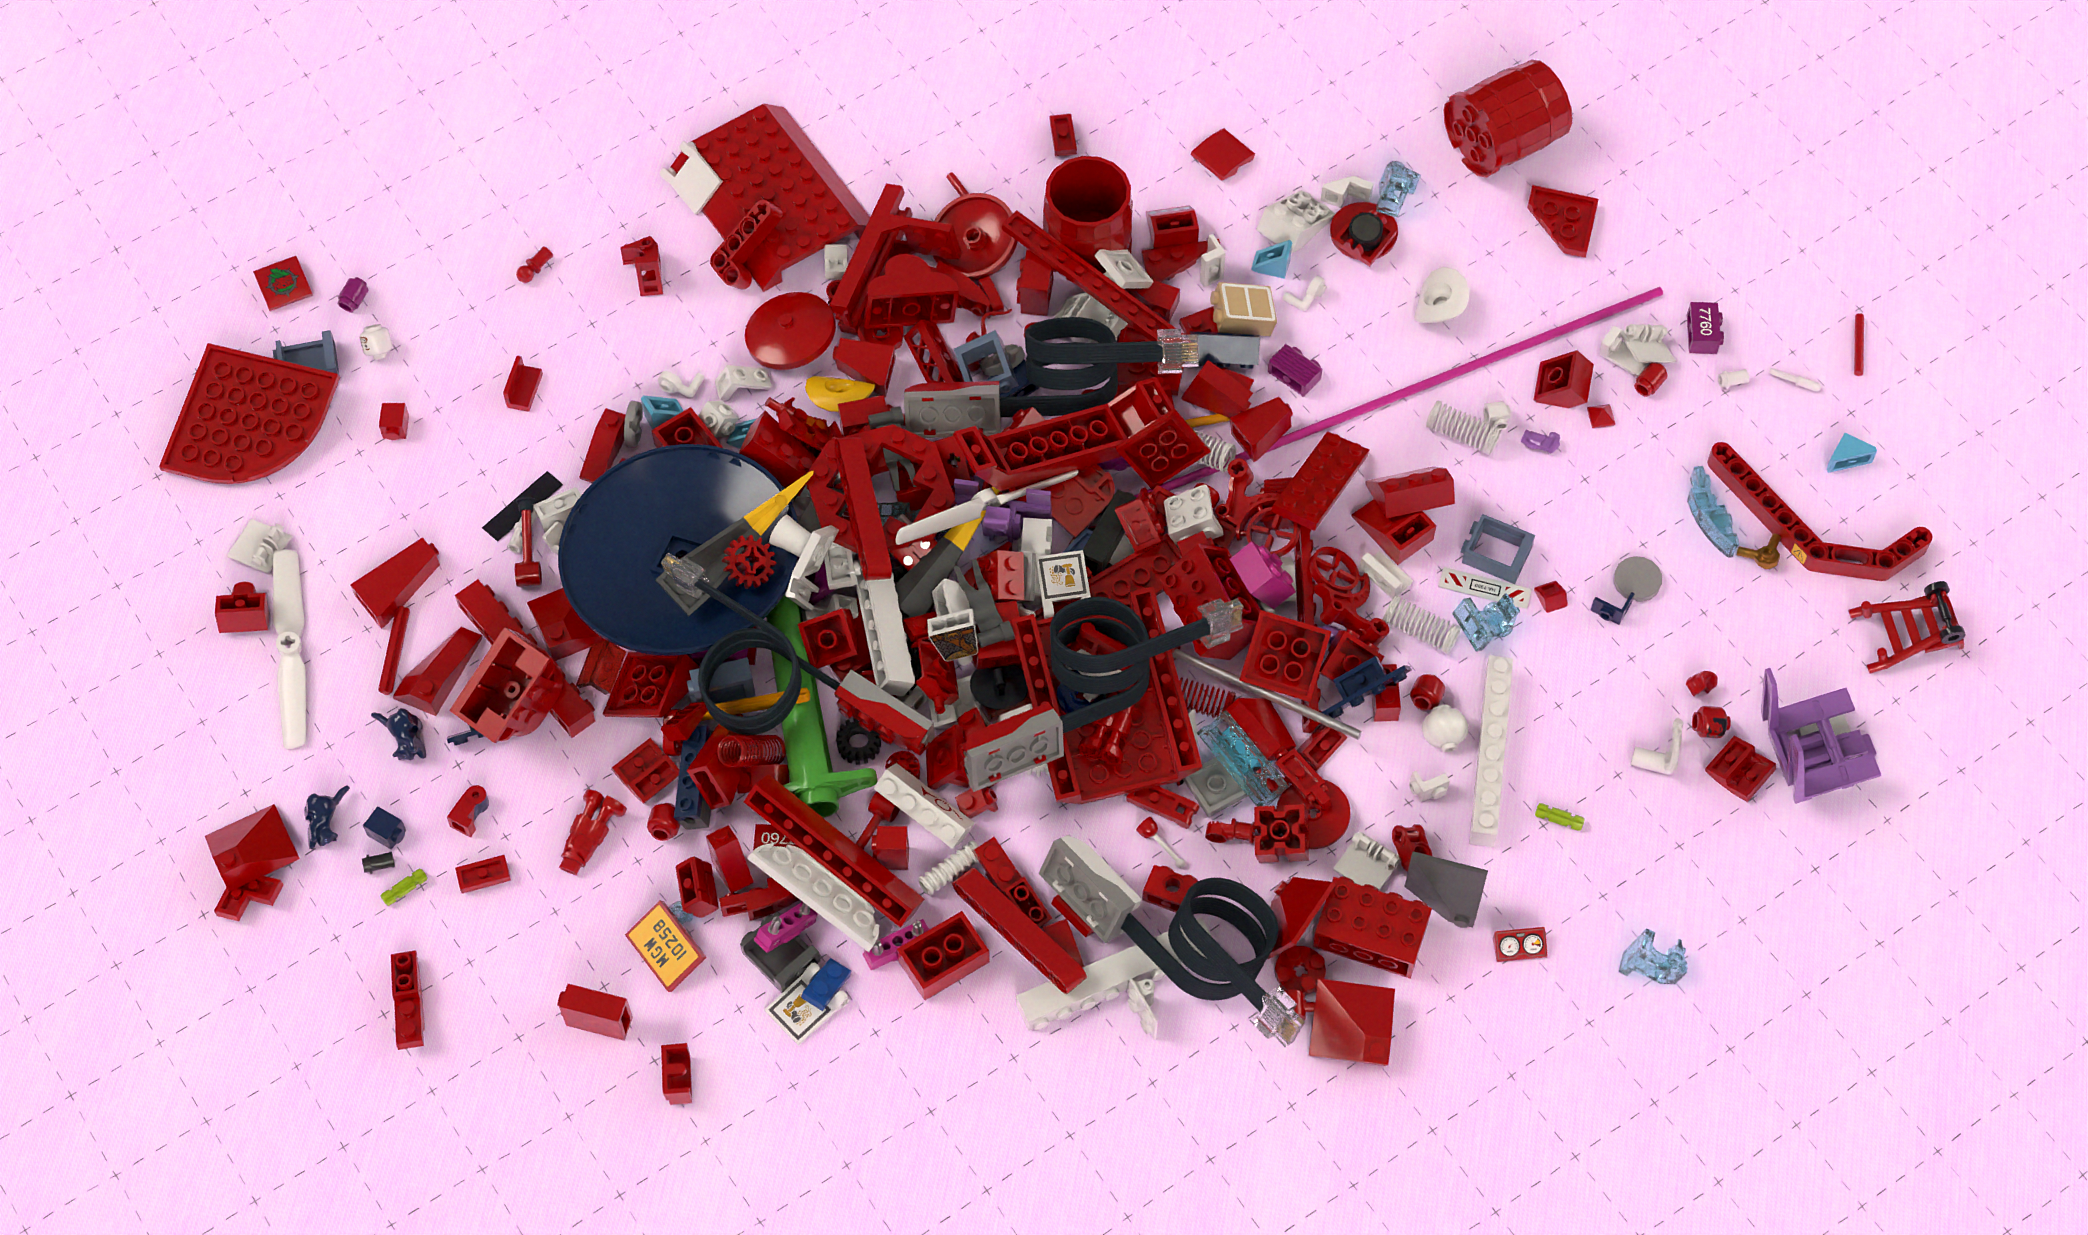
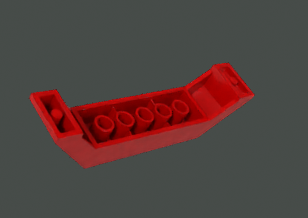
M1157 377L1136 382L1133 387L1104 405L990 436L980 433L976 426L957 430L953 433V436L975 475L999 491L1120 458L1121 455L1115 448L1117 445L1174 409V406Z

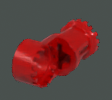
M1232 818L1231 824L1216 821V823L1212 821L1211 823L1210 821L1207 823L1205 838L1214 843H1224L1227 840L1240 839L1253 844L1256 828L1254 821L1251 824L1236 821V818Z

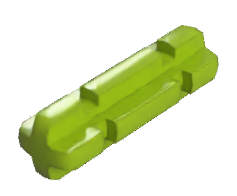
M1543 803L1538 804L1535 812L1536 817L1541 819L1546 817L1549 818L1548 821L1565 827L1570 825L1571 829L1581 831L1585 821L1584 817L1576 814L1574 817L1571 816L1572 813L1555 807L1551 809L1548 808L1549 805Z
M417 869L412 873L411 877L407 876L392 886L391 890L383 892L380 895L385 905L390 906L396 902V898H402L415 889L417 884L421 885L427 881V875L422 869Z

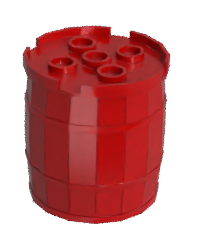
M1534 59L1507 68L1475 84L1465 92L1459 91L1449 97L1450 101L1445 103L1443 109L1444 125L1453 148L1459 147L1465 157L1461 161L1470 171L1477 176L1485 178L1493 175L1502 167L1512 165L1542 150L1553 141L1568 134L1572 126V108L1563 84L1548 65Z
M1080 156L1066 160L1057 166L1046 181L1043 205V230L1102 274L1106 270L1095 257L1099 249L1109 251L1128 250L1131 253L1133 200L1131 197V184L1126 173L1114 162L1097 156Z

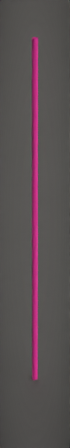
M1661 287L1654 288L1284 435L1267 452L1663 295V290ZM1245 451L1235 455V459L1241 458L1245 461L1251 459ZM1230 457L1228 458V460H1227L1226 464L1224 465L1223 469H1224V468L1226 467V465L1228 464ZM1206 466L1163 483L1160 486L1171 491L1220 470Z

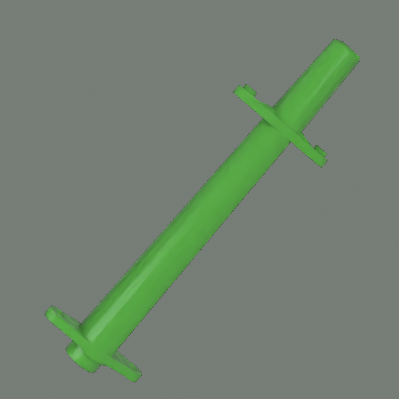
M784 595L775 608L766 616V621L784 633L792 643L796 655L810 664L797 625L803 622L802 608ZM771 651L777 692H782L786 690L789 684L792 662ZM801 669V688L806 687L810 691V700L795 704L790 714L781 722L790 783L783 786L820 816L826 818L839 810V798L872 787L877 784L878 779L876 771L871 768L833 772L816 679Z

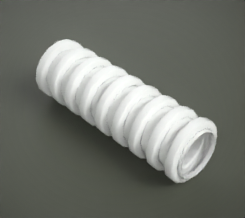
M973 840L969 841L968 846L966 844L963 845L962 850H956V854L952 853L949 859L945 858L943 860L944 863L939 862L937 867L931 868V872L926 871L924 877L919 876L918 882L923 891L931 896L934 894V890L939 891L940 886H946L947 881L951 882L953 877L957 878L959 873H964L965 868L970 869L972 867L971 864H977L978 859L972 851L979 847V845Z

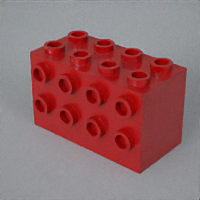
M1197 544L1159 579L1164 586V592L1169 596L1173 604L1175 613L1180 617L1184 626L1232 608V610L1238 607L1241 608V623L1192 641L1194 650L1200 657L1230 661L1251 643L1260 608L1230 561L1232 555L1228 548Z
M1333 877L1332 882L1335 884V887L1325 901L1315 931L1313 948L1411 979L1432 908L1420 900H1413L1412 902L1403 899L1402 895L1395 892L1387 894L1378 891L1379 889L1373 885L1364 884L1362 886L1356 884L1348 877Z

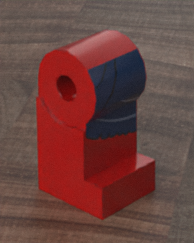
M473 785L469 787L447 816L451 828L470 838L476 831L474 821L489 806L486 790L482 786Z

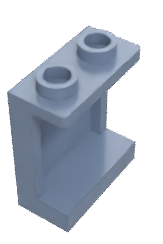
M331 330L322 331V340L290 346H282L280 340L275 341L274 359L339 374L336 345Z

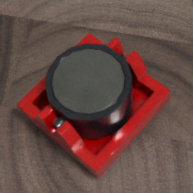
M1359 206L1334 237L1333 243L1371 267L1394 238L1397 230L1387 224L1383 215L1378 217L1376 210L1373 209L1368 212Z

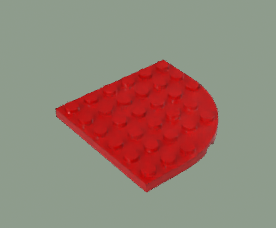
M207 343L160 462V470L217 484L250 482L281 470L297 459L315 439L325 420L338 386L339 374Z

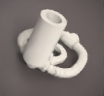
M1675 718L1673 722L1670 750L1666 751V753H1661L1635 746L1630 765L1664 774H1672L1674 770L1676 771L1684 724L1681 718Z

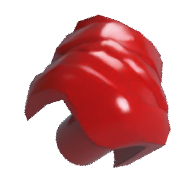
M1702 671L1688 678L1685 684L1693 696H1696L1703 690L1708 694L1717 686L1718 677L1711 671Z

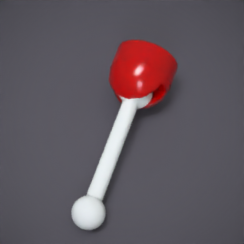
M1152 817L1146 818L1139 824L1136 831L1142 837L1154 838L1174 859L1178 868L1185 866V860L1179 858L1157 835V823Z

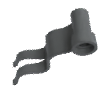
M900 406L890 408V411L868 415L871 429L892 424L899 427L904 425V417ZM883 448L886 466L891 473L895 491L900 490L897 462L905 467L913 485V478L916 473L911 461Z
M973 559L971 561L979 591H976L968 584L958 565L953 566L959 585L968 599L970 609H973L975 622L981 632L976 634L980 647L983 648L1003 640L1007 642L1015 639L1010 622H1003L995 607L990 588L981 574L977 560Z

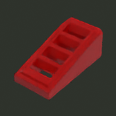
M705 702L690 703L660 728L669 741L688 740L708 711Z

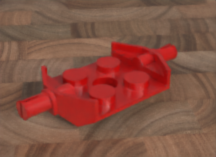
M771 397L765 402V406L776 411L780 429L820 452L829 440L844 437L835 421L828 427L823 421L816 420L807 415L804 410L793 407L794 397L787 400L784 404L777 402Z
M929 636L919 638L911 645L912 648H919L922 677L915 683L933 700L935 712L943 714L945 712L944 705H952L959 699L954 660L944 661L929 639Z

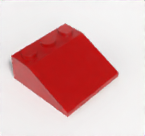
M1432 466L1365 481L1368 490L1386 519L1455 504L1454 479L1447 468Z

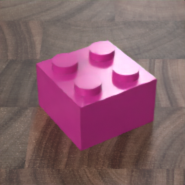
M1251 541L1230 558L1250 594L1272 609L1278 607L1296 592L1291 584L1294 582L1287 571H1283L1281 567L1283 564L1281 559L1275 553L1270 554L1264 545L1258 546Z

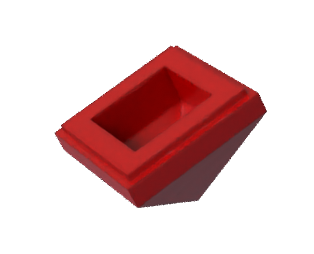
M1610 404L1587 407L1592 428L1615 425Z

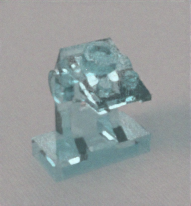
M1399 161L1388 163L1379 182L1380 198L1376 205V211L1398 217L1407 193L1414 194L1421 174L1406 168ZM1395 191H1401L1399 197L1394 194Z
M1505 593L1497 603L1491 602L1487 604L1483 611L1478 610L1471 597L1464 598L1452 612V615L1477 652L1484 650L1494 637L1509 635L1513 631V626L1518 613H1520V609L1513 604V598H1509L1507 593Z
M1646 928L1623 951L1618 972L1628 976L1632 971H1635L1660 984H1676L1687 974L1688 969L1684 956L1686 948L1683 947L1682 940L1678 939L1676 944L1667 950V954H1663L1653 946L1656 932Z

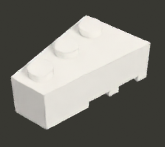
M1023 518L1022 539H1018V552L1036 553V557L1051 555L1052 519ZM1036 561L1034 602H1022V604L1042 605Z

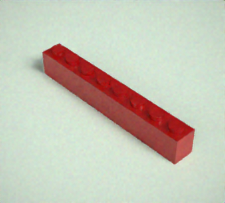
M477 579L454 595L458 607L491 645H493L504 627L520 633L535 645H538L531 633L526 634L522 630L523 625L517 617L512 618L508 614L509 609L502 600L498 602L494 598L495 593L488 584L484 586ZM561 669L563 688L549 713L568 735L573 738L596 722L593 714L595 708L588 699L583 700L580 697L581 693L573 682L569 684L566 681V675Z
M769 774L753 786L743 801L900 928L914 916L925 900Z

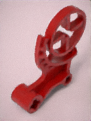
M1234 459L1229 463L1227 469L1230 475L1227 501L1225 504H1219L1215 509V513L1219 519L1236 527L1237 541H1242L1243 537H1247V541L1250 543L1252 541V532L1268 535L1264 546L1270 552L1274 537L1267 527L1256 524L1265 516L1275 514L1271 512L1272 507L1268 506H1272L1281 494L1262 493L1251 497L1245 496L1246 488L1253 482L1254 475L1244 459ZM1276 514L1272 523L1275 534L1279 538L1290 541L1283 548L1271 551L1270 554L1275 553L1278 557H1282L1289 553L1297 544L1300 529L1298 523L1293 522L1294 533L1278 530L1282 516ZM1250 520V522H1249V524H1248V526H1247V530L1244 531V529H1245V527H1246V524H1247L1248 521Z
M1329 546L1319 548L1309 560V570L1317 583L1314 587V592L1323 601V612L1320 614V620L1326 625H1331L1333 622L1340 624L1359 634V640L1365 644L1370 642L1378 646L1389 633L1388 624L1380 618H1373L1369 621L1359 616L1356 611L1366 602L1370 594L1368 573L1359 575L1355 562L1343 551ZM1317 556H1333L1332 564L1322 560ZM1340 561L1348 568L1350 573L1339 569L1338 572L1335 571ZM1318 568L1329 572L1331 569L1333 570L1328 580L1320 573ZM1336 577L1351 585L1346 587L1335 585ZM1361 581L1359 592L1352 594L1351 591Z

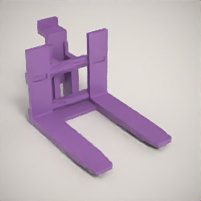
M977 475L974 476L975 481L955 479V502H957V506L971 501L974 495L982 491L984 480ZM1027 488V502L1011 500L999 507L987 506L985 516L981 521L983 536H989V541H994L995 535L1008 536V541L1013 544V540L1021 539L1023 518L1052 519L1053 525L1051 491Z
M1767 668L1763 678L1761 717L1763 721L1768 720V735L1787 785L1794 786L1793 800L1795 804L1841 788L1846 789L1855 786L1857 783L1881 776L1874 757L1877 753L1870 735H1861L1858 729L1835 736L1830 724V718L1855 711L1847 687L1779 708L1777 683L1771 668ZM1814 723L1817 724L1819 731L1797 737V734H1795L1789 740L1788 731Z

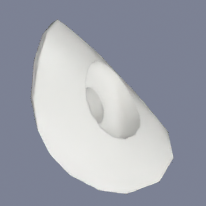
M1443 266L1431 271L1422 284L1414 321L1420 323L1445 322L1460 315L1466 309L1469 301V286L1466 278L1454 268Z

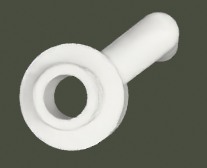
M1316 275L1310 283L1303 300L1288 292H1285L1282 300L1301 311H1306L1313 300L1324 295L1327 289V285H1325L1326 280Z
M662 371L657 382L660 389L666 393H676L678 391L684 396L692 398L705 379V376L697 373L689 387L682 384L681 379L676 374L670 371Z

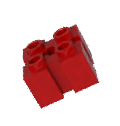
M1284 805V811H1277L1275 806H1254V826L1258 833L1261 834L1255 836V857L1258 862H1279V856H1286L1289 862L1309 861V841L1305 833L1302 834V832H1309L1308 811L1305 805ZM1285 830L1286 834L1284 836H1277L1281 835V831Z

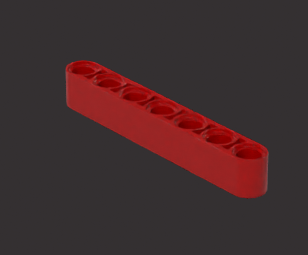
M836 438L834 444L835 456L864 580L890 579L892 566L862 438Z
M972 867L952 883L956 893L1061 992L1068 994L1087 979V975L1080 964L977 869Z

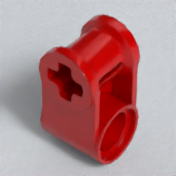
M1414 824L1412 827L1396 825L1393 828L1392 841L1398 852L1401 865L1407 872L1412 852L1432 856V850L1427 842L1425 831L1420 824Z

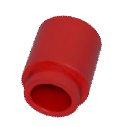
M1649 363L1636 378V383L1634 384L1636 391L1645 397L1654 394L1668 377L1666 368L1660 363Z

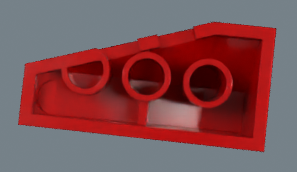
M460 627L403 678L393 695V699L437 716L483 636Z

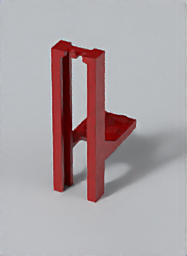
M885 184L832 298L830 306L833 313H836L835 319L839 320L838 326L843 333L858 335V327H860L864 318L868 285L876 277L884 275L885 264L893 256L920 253L926 256L933 255L944 259L959 260L962 254L952 224L911 218L913 214L910 207H906L905 210L899 209L905 194L903 186ZM904 233H905V236H906L907 241L901 240L902 237H903V235H904Z

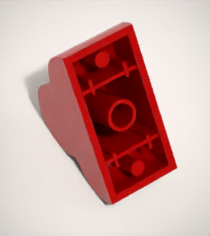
M911 254L893 256L885 264L884 275L876 277L868 285L863 318L864 329L898 327L901 325L913 326L921 319L936 324L954 323L959 295L958 285L946 274L931 272L927 262L918 256Z

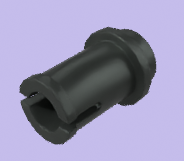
M392 851L374 856L367 854L365 858H362L365 873L370 872V874H373V871L395 867Z

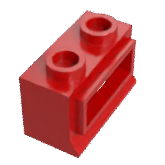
M687 1043L661 1045L662 1089L665 1100H669L670 1105L692 1103L691 1058Z

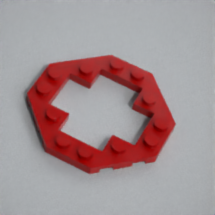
M894 424L841 437H861L869 465L872 464L882 447L922 465L913 478V485L931 492V495L914 522L954 507L955 497L936 443ZM835 439L826 443L807 472L814 471L813 475L806 482V486L821 528L832 525L839 529L833 542L858 554L851 522L838 516L846 504L845 495L829 488L839 472L834 449ZM889 516L883 525L887 548L890 551L909 547V544L922 541V543L932 541L937 534L936 532L897 545L896 535L899 529L908 524Z

